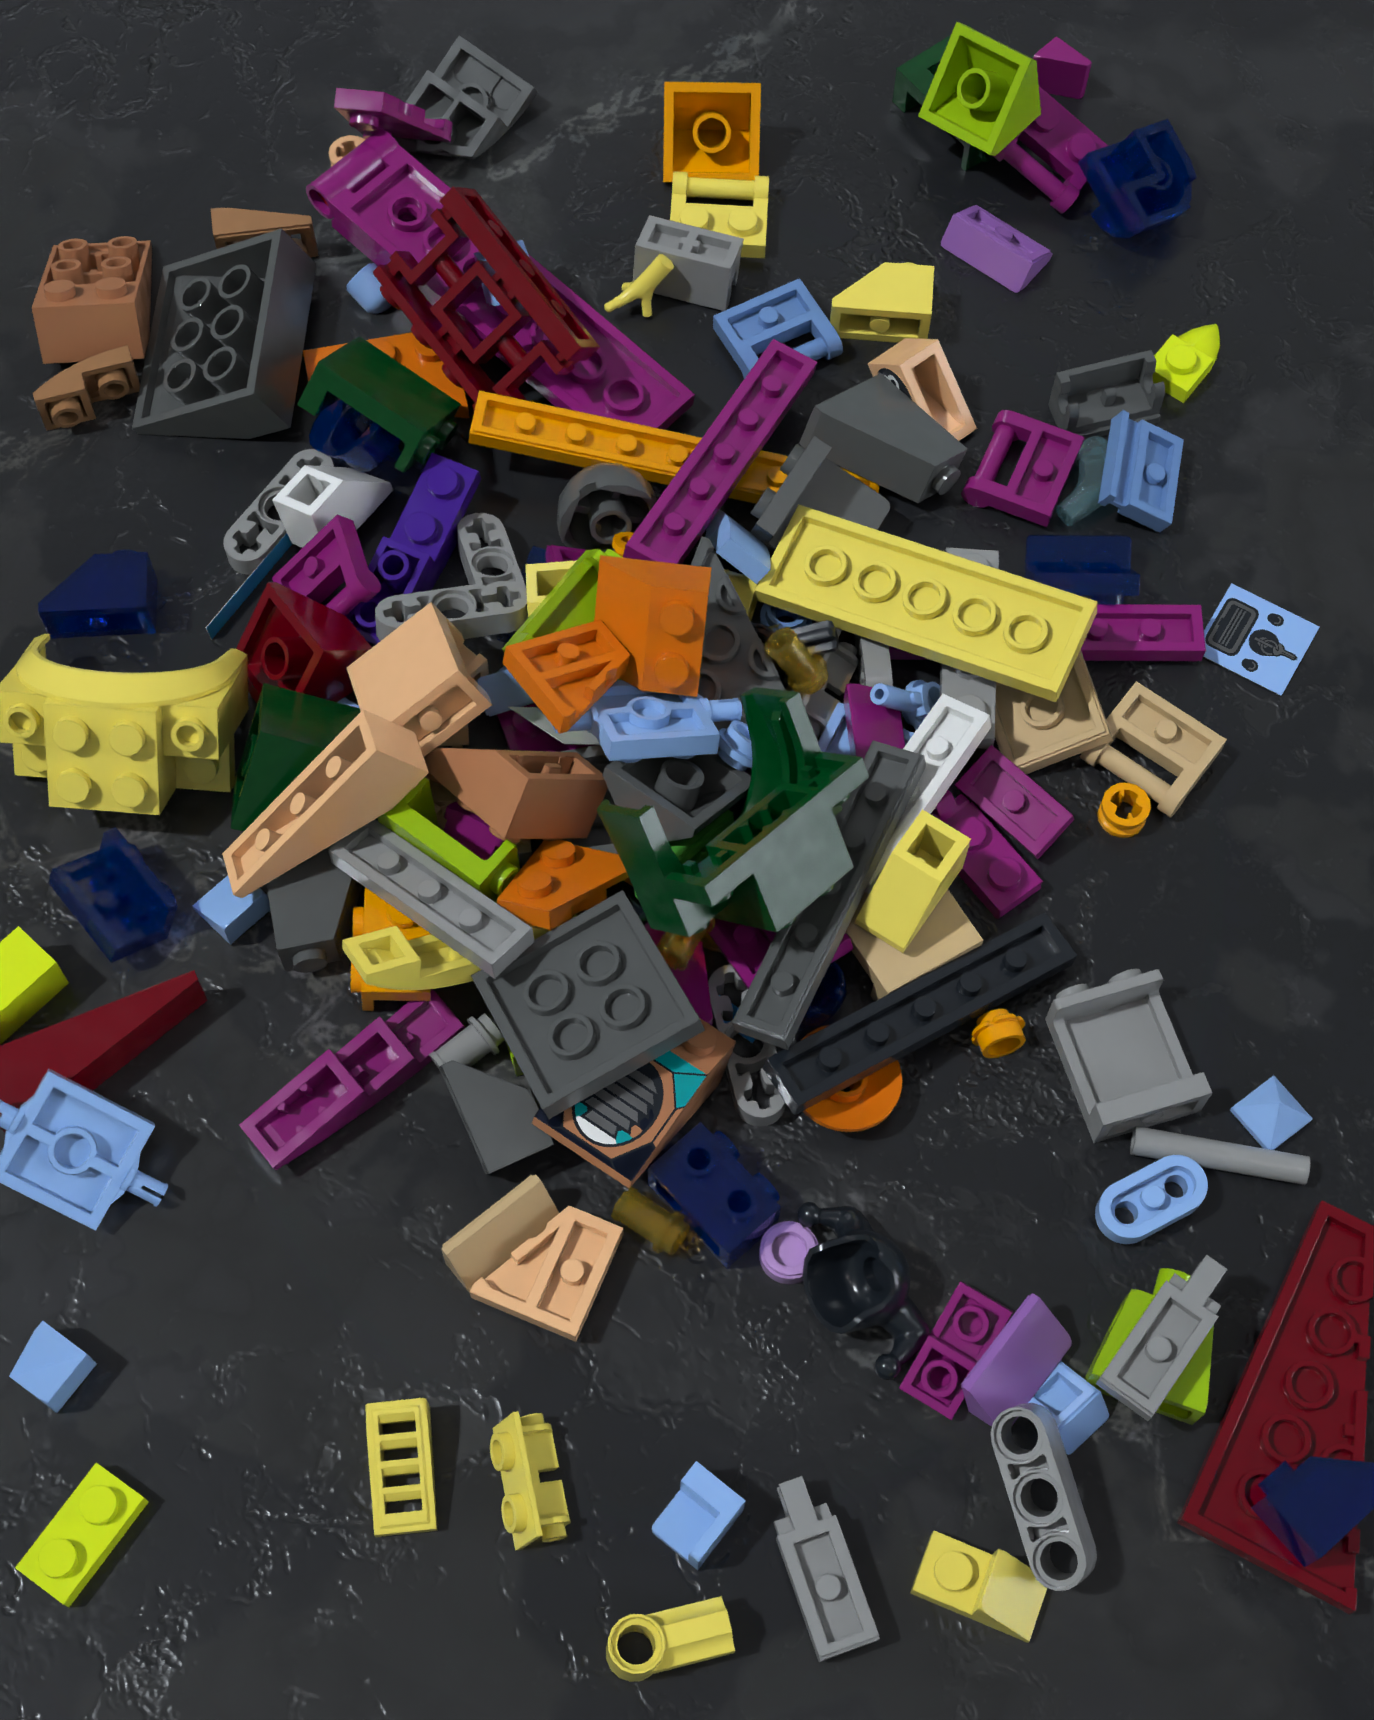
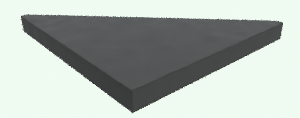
M702 536L691 565L711 567L712 571L698 694L708 700L739 698L738 701L742 705L740 721L747 724L741 695L744 692L755 687L785 690L710 539ZM732 721L713 723L719 731L721 728H728Z

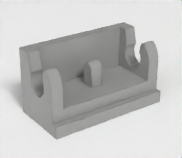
M649 215L635 244L633 281L639 277L659 254H664L672 261L674 268L655 288L654 294L725 311L730 302L731 286H736L744 239Z

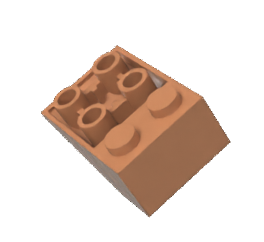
M121 236L113 238L107 243H87L83 239H69L62 241L58 245H53L32 305L43 364L80 362L91 356L128 345L132 359L145 358L150 337L151 240L137 241L134 237Z
M437 747L424 757L429 771L426 776L430 780L447 788L457 797L456 802L458 805L475 813L490 826L489 831L495 837L503 841L508 839L512 843H518L521 839H543L550 842L562 839L587 838L598 813L597 808L603 801L608 789L603 773L577 752Z

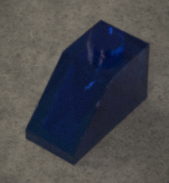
M124 549L109 554H94L38 603V614L47 633L50 634V639L156 633L158 579L148 552Z
M1310 1456L1293 1469L1284 1460L1258 1484L1265 1495L1251 1507L1296 1559L1306 1567L1323 1557L1374 1509V1463Z

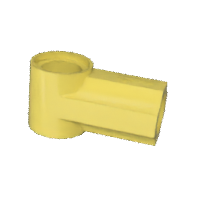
M722 1596L647 1615L630 1614L619 1619L612 1627L606 1645V1660L611 1671L619 1678L629 1682L642 1681L655 1673L735 1653L732 1628ZM629 1632L644 1634L650 1640L653 1655L645 1663L630 1664L620 1656L617 1649L618 1640Z

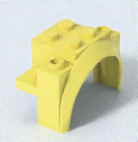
M43 634L33 639L17 664L0 682V742L13 743L15 775L47 778L49 807L160 815L176 788L231 792L234 787V733L249 710L247 654L238 649L231 648L217 660L189 669L145 673L106 672L70 667L46 659L45 644L50 640V634Z

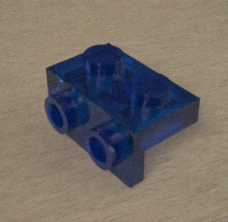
M1029 535L1026 538L1024 578L1076 595H1092V600L1097 601L1098 604L1105 605L1123 604L1124 596H1139L1140 574L1130 568L1132 540L1126 535Z
M117 828L104 832L98 851L53 868L48 882L111 963L168 938L178 907L175 896L169 886L160 882L145 864L139 849L134 844L128 843Z

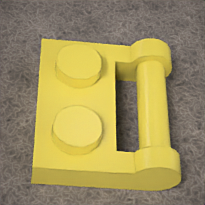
M673 171L670 220L743 238L741 257L765 258L769 176H755V181L688 177V172ZM687 197L754 200L753 206L686 203Z

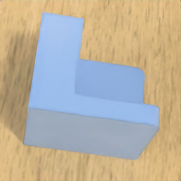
M696 1461L682 1478L678 1493L652 1525V1533L696 1570H699L744 1511L745 1500Z

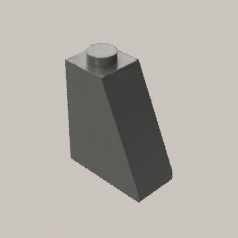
M882 373L815 405L799 442L806 449L813 437H817L832 447L826 456L828 460L916 503L936 493L943 495L956 484L961 475V471L958 468L967 451V448Z
M331 846L266 884L276 948L285 971L315 972L325 968L330 962L341 960L343 954L342 940L348 937L353 920V907L357 906L363 885L331 863L328 852Z

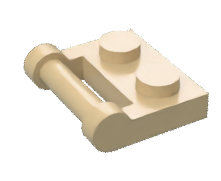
M1136 681L1106 719L1113 741L1116 737L1177 776V779L1172 785L1168 784L1110 746L1113 741L1082 752L1080 758L1093 767L1100 764L1125 782L1139 786L1146 792L1148 797L1159 803L1157 809L1171 818L1221 752L1227 739Z

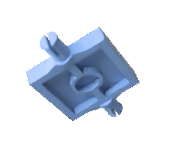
M617 680L567 732L587 730L588 733H592L597 738L609 761L635 763L649 758L674 757L677 759H689L695 755L718 753L720 733L713 722L740 721L742 705L738 701L739 698L708 700L699 694L697 697L641 691L623 680Z
M51 1069L47 1070L34 1095L24 1102L19 1109L0 1100V1127L6 1130L4 1147L0 1152L1 1184L95 1231L110 1205L121 1197L125 1191L148 1201L155 1207L162 1200L161 1195L164 1196L168 1184L138 1170L140 1153L155 1128L154 1122Z

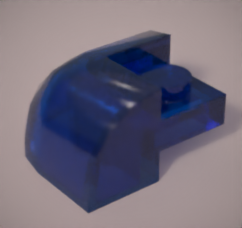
M1168 119L1136 129L1123 141L1088 152L1078 162L1101 204L1090 215L1102 230L1113 237L1130 238L1158 228L1175 220L1191 207L1189 203L1192 199V182L1197 176L1187 152Z

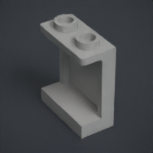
M1140 969L1126 970L1113 976L1108 984L1090 989L1087 984L1068 987L1056 995V999L1053 1000L1045 1018L1093 1143L1133 1132L1135 1126L1147 1128L1200 1112L1212 1095V1090L1204 1072L1193 1075L1159 994V988L1164 981L1159 969L1142 973Z

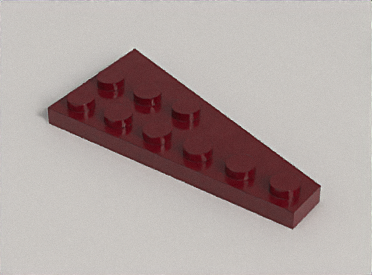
M1321 1200L1315 1207L1177 1523L1350 1615L1356 1612L1357 1588H1354L1356 1555L1360 1551L1361 1529H1357L1359 1491L1363 1488L1368 1401V1391H1365L1366 1362L1370 1359L1371 1336H1368L1370 1299L1373 1298L1374 1226Z

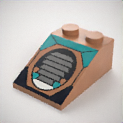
M700 1018L705 1031L551 1119H548L542 1108H540L535 1114L532 1124L627 1188H630L718 1087L736 1041Z

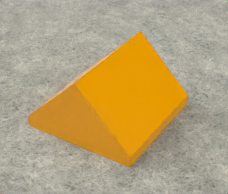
M664 81L663 182H672L673 171L688 172V177L755 181V176H759L761 83Z

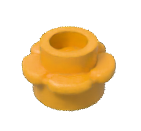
M994 1009L984 1013L977 1019V1027L972 1031L973 1037L971 1039L974 1045L980 1047L984 1057H1002L1015 1052L1024 1045L1026 1039L1022 1029L1025 1026V1021L1021 1016L1009 1014L1007 1009Z

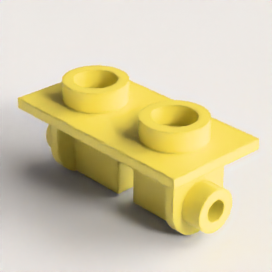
M519 1411L512 1412L492 1428L493 1435L490 1440V1455L494 1468L501 1472L505 1493L501 1505L502 1520L507 1532L513 1535L516 1551L525 1548L540 1537H542V1542H553L566 1538L565 1526L571 1522L562 1480L540 1483V1472L554 1471L559 1468L551 1424L544 1423L542 1413L520 1417Z

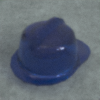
M340 399L320 412L309 434L310 445L318 452L332 458H338L363 473L379 467L386 460L397 462L402 453L398 447L402 440Z

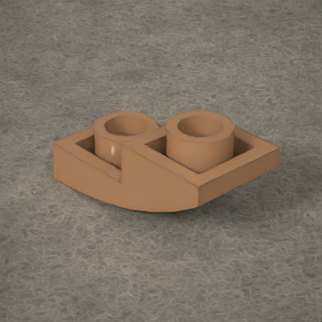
M128 345L111 349L80 361L58 373L33 392L34 401L46 431L60 427H73L81 422L96 419L93 407L94 402L106 399H119L127 394L139 392L140 382Z

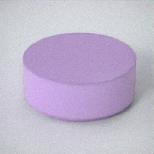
M793 1221L780 1222L770 1227L763 1235L759 1249V1260L764 1272L771 1279L782 1284H795L803 1281L804 1259L809 1249L818 1245L815 1235L809 1228H805L800 1223Z

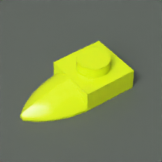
M1217 324L1194 328L1179 337L1172 334L1154 355L1156 358V368L1153 373V384L1164 382L1165 393L1184 403L1210 372L1217 359L1220 347V335Z

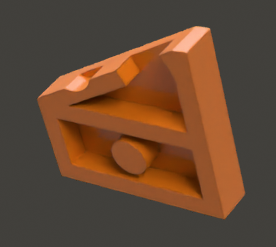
M600 619L508 645L505 648L502 663L559 734L567 732L627 671L630 653Z
M544 840L497 898V904L527 925L551 930L571 920L576 913L588 910L606 900V889L621 881H625L631 886L633 885L618 854L573 845L565 840L550 842Z

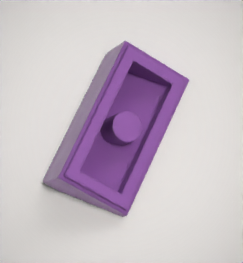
M978 205L953 214L941 240V246L1015 293L1023 290L1050 261L1053 255L1049 249Z
M1033 1293L1027 1296L961 1383L968 1411L991 1427L993 1421L1001 1412L1019 1404L1029 1403L1072 1345L1069 1334L1040 1297Z

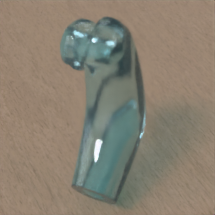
M1092 436L1083 441L1077 457L1079 462L1078 483L1075 489L1055 507L1057 515L1067 526L1076 524L1102 506L1098 504L1108 444V441L1103 437Z

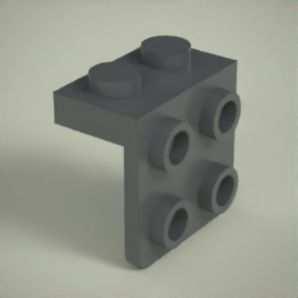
M814 436L806 449L799 444L795 445L779 469L787 475V478L777 493L767 487L750 514L759 520L750 533L775 550L798 504L877 530L890 510V503L882 495L828 460L826 456L832 447Z

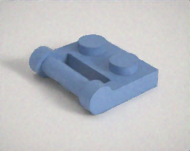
M800 278L713 316V329L742 371L744 379L758 361L757 355L763 353L773 339L785 343L811 332L815 338L814 340L793 349L813 360H818L822 357L830 360L843 353L842 342L837 331Z

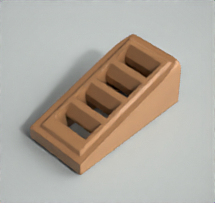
M237 208L211 209L213 237L217 249L282 228L290 237L293 234L301 235V239H292L309 257L319 256L311 216Z

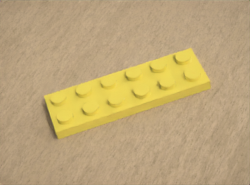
M799 504L770 559L771 570L759 581L755 589L756 598L759 602L818 622L832 621L835 628L1056 703L1097 614L1098 604L1097 601Z

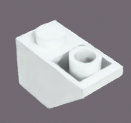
M304 465L272 501L291 543L303 548L337 514L353 520L357 531L393 491L390 482L354 468Z

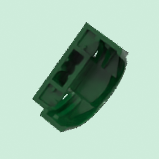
M755 687L741 695L752 747L750 785L738 819L705 845L709 855L700 862L688 860L682 864L667 840L654 806L645 805L639 810L611 805L610 801L605 799L597 808V812L627 871L651 929L691 937L706 929L710 924V920L714 918L777 933L793 924L798 914L818 897L829 893L834 888L835 883L854 867L835 816L843 810L841 804L849 799L850 793L869 778V774L862 757L821 752L799 692Z

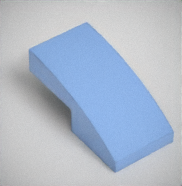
M719 510L707 527L705 537L710 539L717 554L757 584L771 570L770 554L767 547L725 512Z

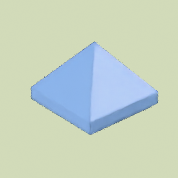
M1274 1075L1230 1109L1232 1114L1261 1147L1275 1150L1313 1119Z

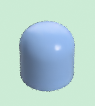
M369 263L363 267L346 285V291L370 314L382 313L392 306L381 294L380 287L382 285L373 275V271L378 267L375 263Z

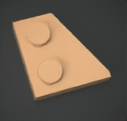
M568 1206L547 1223L546 1229L537 1237L527 1239L511 1252V1258L487 1278L483 1279L481 1277L472 1285L470 1296L472 1299L577 1342L623 1237V1227Z

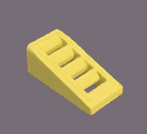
M415 1398L366 1404V1432L374 1536L382 1537L438 1531L431 1414L427 1399ZM415 1421L416 1431L383 1435L384 1424ZM415 1447L418 1449V1458L384 1461V1451ZM420 1474V1484L386 1487L385 1477ZM422 1499V1510L387 1514V1502Z

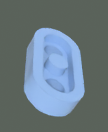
M1183 1155L1163 1157L1110 1185L1103 1192L1095 1209L1097 1225L1107 1238L1116 1243H1137L1192 1214L1200 1206L1207 1194L1208 1181L1202 1167L1189 1157ZM1166 1182L1177 1183L1183 1190V1196L1179 1198L1170 1196L1166 1192L1164 1184ZM1115 1209H1128L1133 1214L1134 1222L1130 1224L1120 1222L1115 1216Z

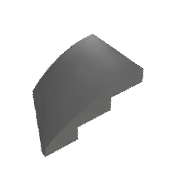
M459 35L435 72L432 73L427 70L406 101L408 104H413L426 110L425 118L447 119L453 123L451 141L441 142L393 138L406 151L476 159L493 146L515 124L538 92L535 87Z

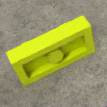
M96 1462L15 1568L69 1608L149 1501Z

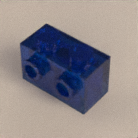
M700 1122L648 1167V1185L721 1264L728 1269L756 1244L770 1227L779 1222L781 1206L777 1202L780 1200V1195L762 1174L757 1172L752 1176L737 1161L740 1158V1153L726 1135L720 1131L712 1134Z

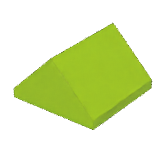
M956 22L918 117L987 154L996 156L1041 115L1037 61L963 23Z

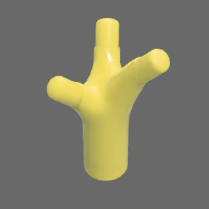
M659 254L637 279L622 284L623 292L604 304L605 311L610 313L636 299H640L642 315L644 317L652 316L651 300L653 292L673 270L674 265L672 261L664 254Z

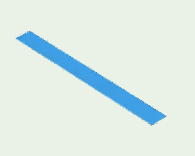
M287 532L207 625L206 630L211 640L290 548L292 543Z

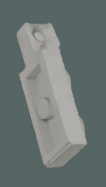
M1206 1255L1188 1281H1185L1175 1273L1169 1282L1166 1280L1102 1373L1096 1385L1149 1421L1219 1316L1216 1314L1221 1305L1209 1296L1227 1271V1268Z
M802 1476L778 1484L777 1492L786 1517L774 1521L778 1535L776 1541L818 1661L822 1662L880 1640L836 1515H831L827 1503L813 1507Z

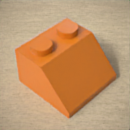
M600 555L594 621L601 619L630 653L627 671L620 677L621 680L641 691L698 696L711 567Z

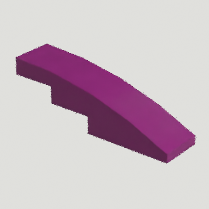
M431 989V1001H409L388 1020L384 1021L379 1016L337 1053L330 1049L325 1051L240 1123L239 1126L272 1168L278 1170L337 1132L406 1082L432 1061L429 1056L431 1052L438 1050L466 1027L435 990Z

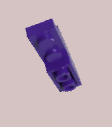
M431 453L390 539L382 537L368 566L369 570L378 578L381 584L380 592L367 603L360 602L346 616L370 645L375 646L380 642L376 635L375 608L380 601L394 595L430 591L434 587L457 545V525L463 518L482 479L478 470Z

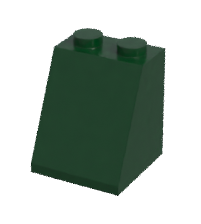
M263 683L235 775L231 829L245 831L361 712L360 708Z

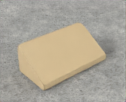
M536 1174L534 1176L530 1175L442 1245L441 1250L446 1265L469 1293L472 1285L481 1277L483 1279L487 1278L511 1258V1252L527 1239L537 1237L546 1229L547 1223L559 1214L539 1177Z

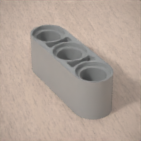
M1035 1403L1019 1404L1001 1412L993 1421L990 1432L992 1446L1029 1565L1036 1580L1051 1590L1066 1591L1082 1582L1095 1568L1097 1560L1096 1545L1055 1419L1041 1405ZM1017 1416L1028 1418L1037 1429L1038 1440L1032 1450L1021 1448L1012 1437L1011 1427ZM1035 1479L1047 1480L1054 1486L1058 1497L1054 1511L1042 1510L1034 1504L1030 1489ZM1061 1541L1074 1549L1078 1560L1075 1573L1061 1572L1053 1565L1050 1559V1548L1053 1542Z

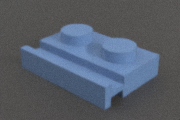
M1122 410L1111 419L1098 504L1106 506L1110 503L1118 507L1117 513L1159 533L1170 526L1173 520L1184 439L1143 419L1137 423L1129 419V412Z

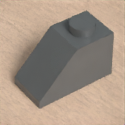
M453 1060L439 1067L485 1174H490L554 1145L551 1136L532 1124L533 1118L541 1106L538 1100H534L529 1089Z

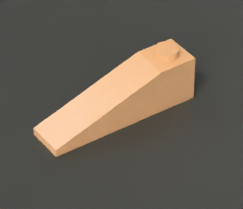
M363 709L222 853L233 895L240 898L247 896L393 809L429 773L415 732Z

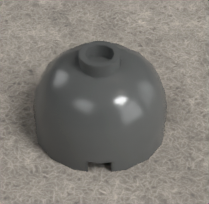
M598 463L585 467L570 479L559 496L557 526L562 543L571 548L600 549L603 552L607 549L614 550L612 547L614 535L619 532H635L657 502L656 494L651 484L639 472L619 463Z

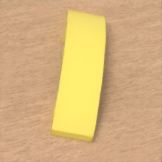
M529 925L533 929L534 940L551 931ZM397 926L342 940L343 951L364 982L380 988L425 990L449 987L473 981L471 975L481 970L432 934L407 940Z

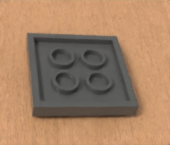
M623 890L535 939V942L495 979L483 970L471 975L548 1119L705 1031L700 1018Z

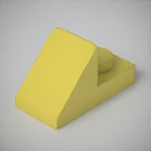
M933 1530L910 1594L1028 1643L1031 1639L1047 1588L1036 1580L1030 1567L1006 1551L998 1548L992 1555Z

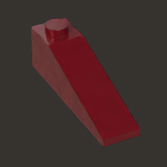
M195 970L1 1045L0 1100L19 1109L24 1102L34 1095L48 1069L93 1091L208 1001Z

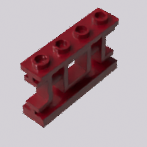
M453 186L439 200L443 208H437L430 216L445 236L419 263L409 251H395L389 257L391 261L387 265L380 264L373 271V275L382 285L380 292L393 307L402 310L413 324L411 326L413 335L425 347L433 349L444 363L442 370L446 377L454 385L463 388L475 402L473 404L474 411L479 390L526 400L518 387L545 361L556 375H567L575 368L574 365L578 361H586L600 348L598 343L475 189ZM471 240L487 261L477 260L464 274L452 257ZM438 273L450 289L432 306L416 285L424 286ZM484 283L508 313V316L481 342L456 309ZM533 318L549 340H541L527 353L514 336ZM500 351L512 366V369L495 385L479 364H486Z

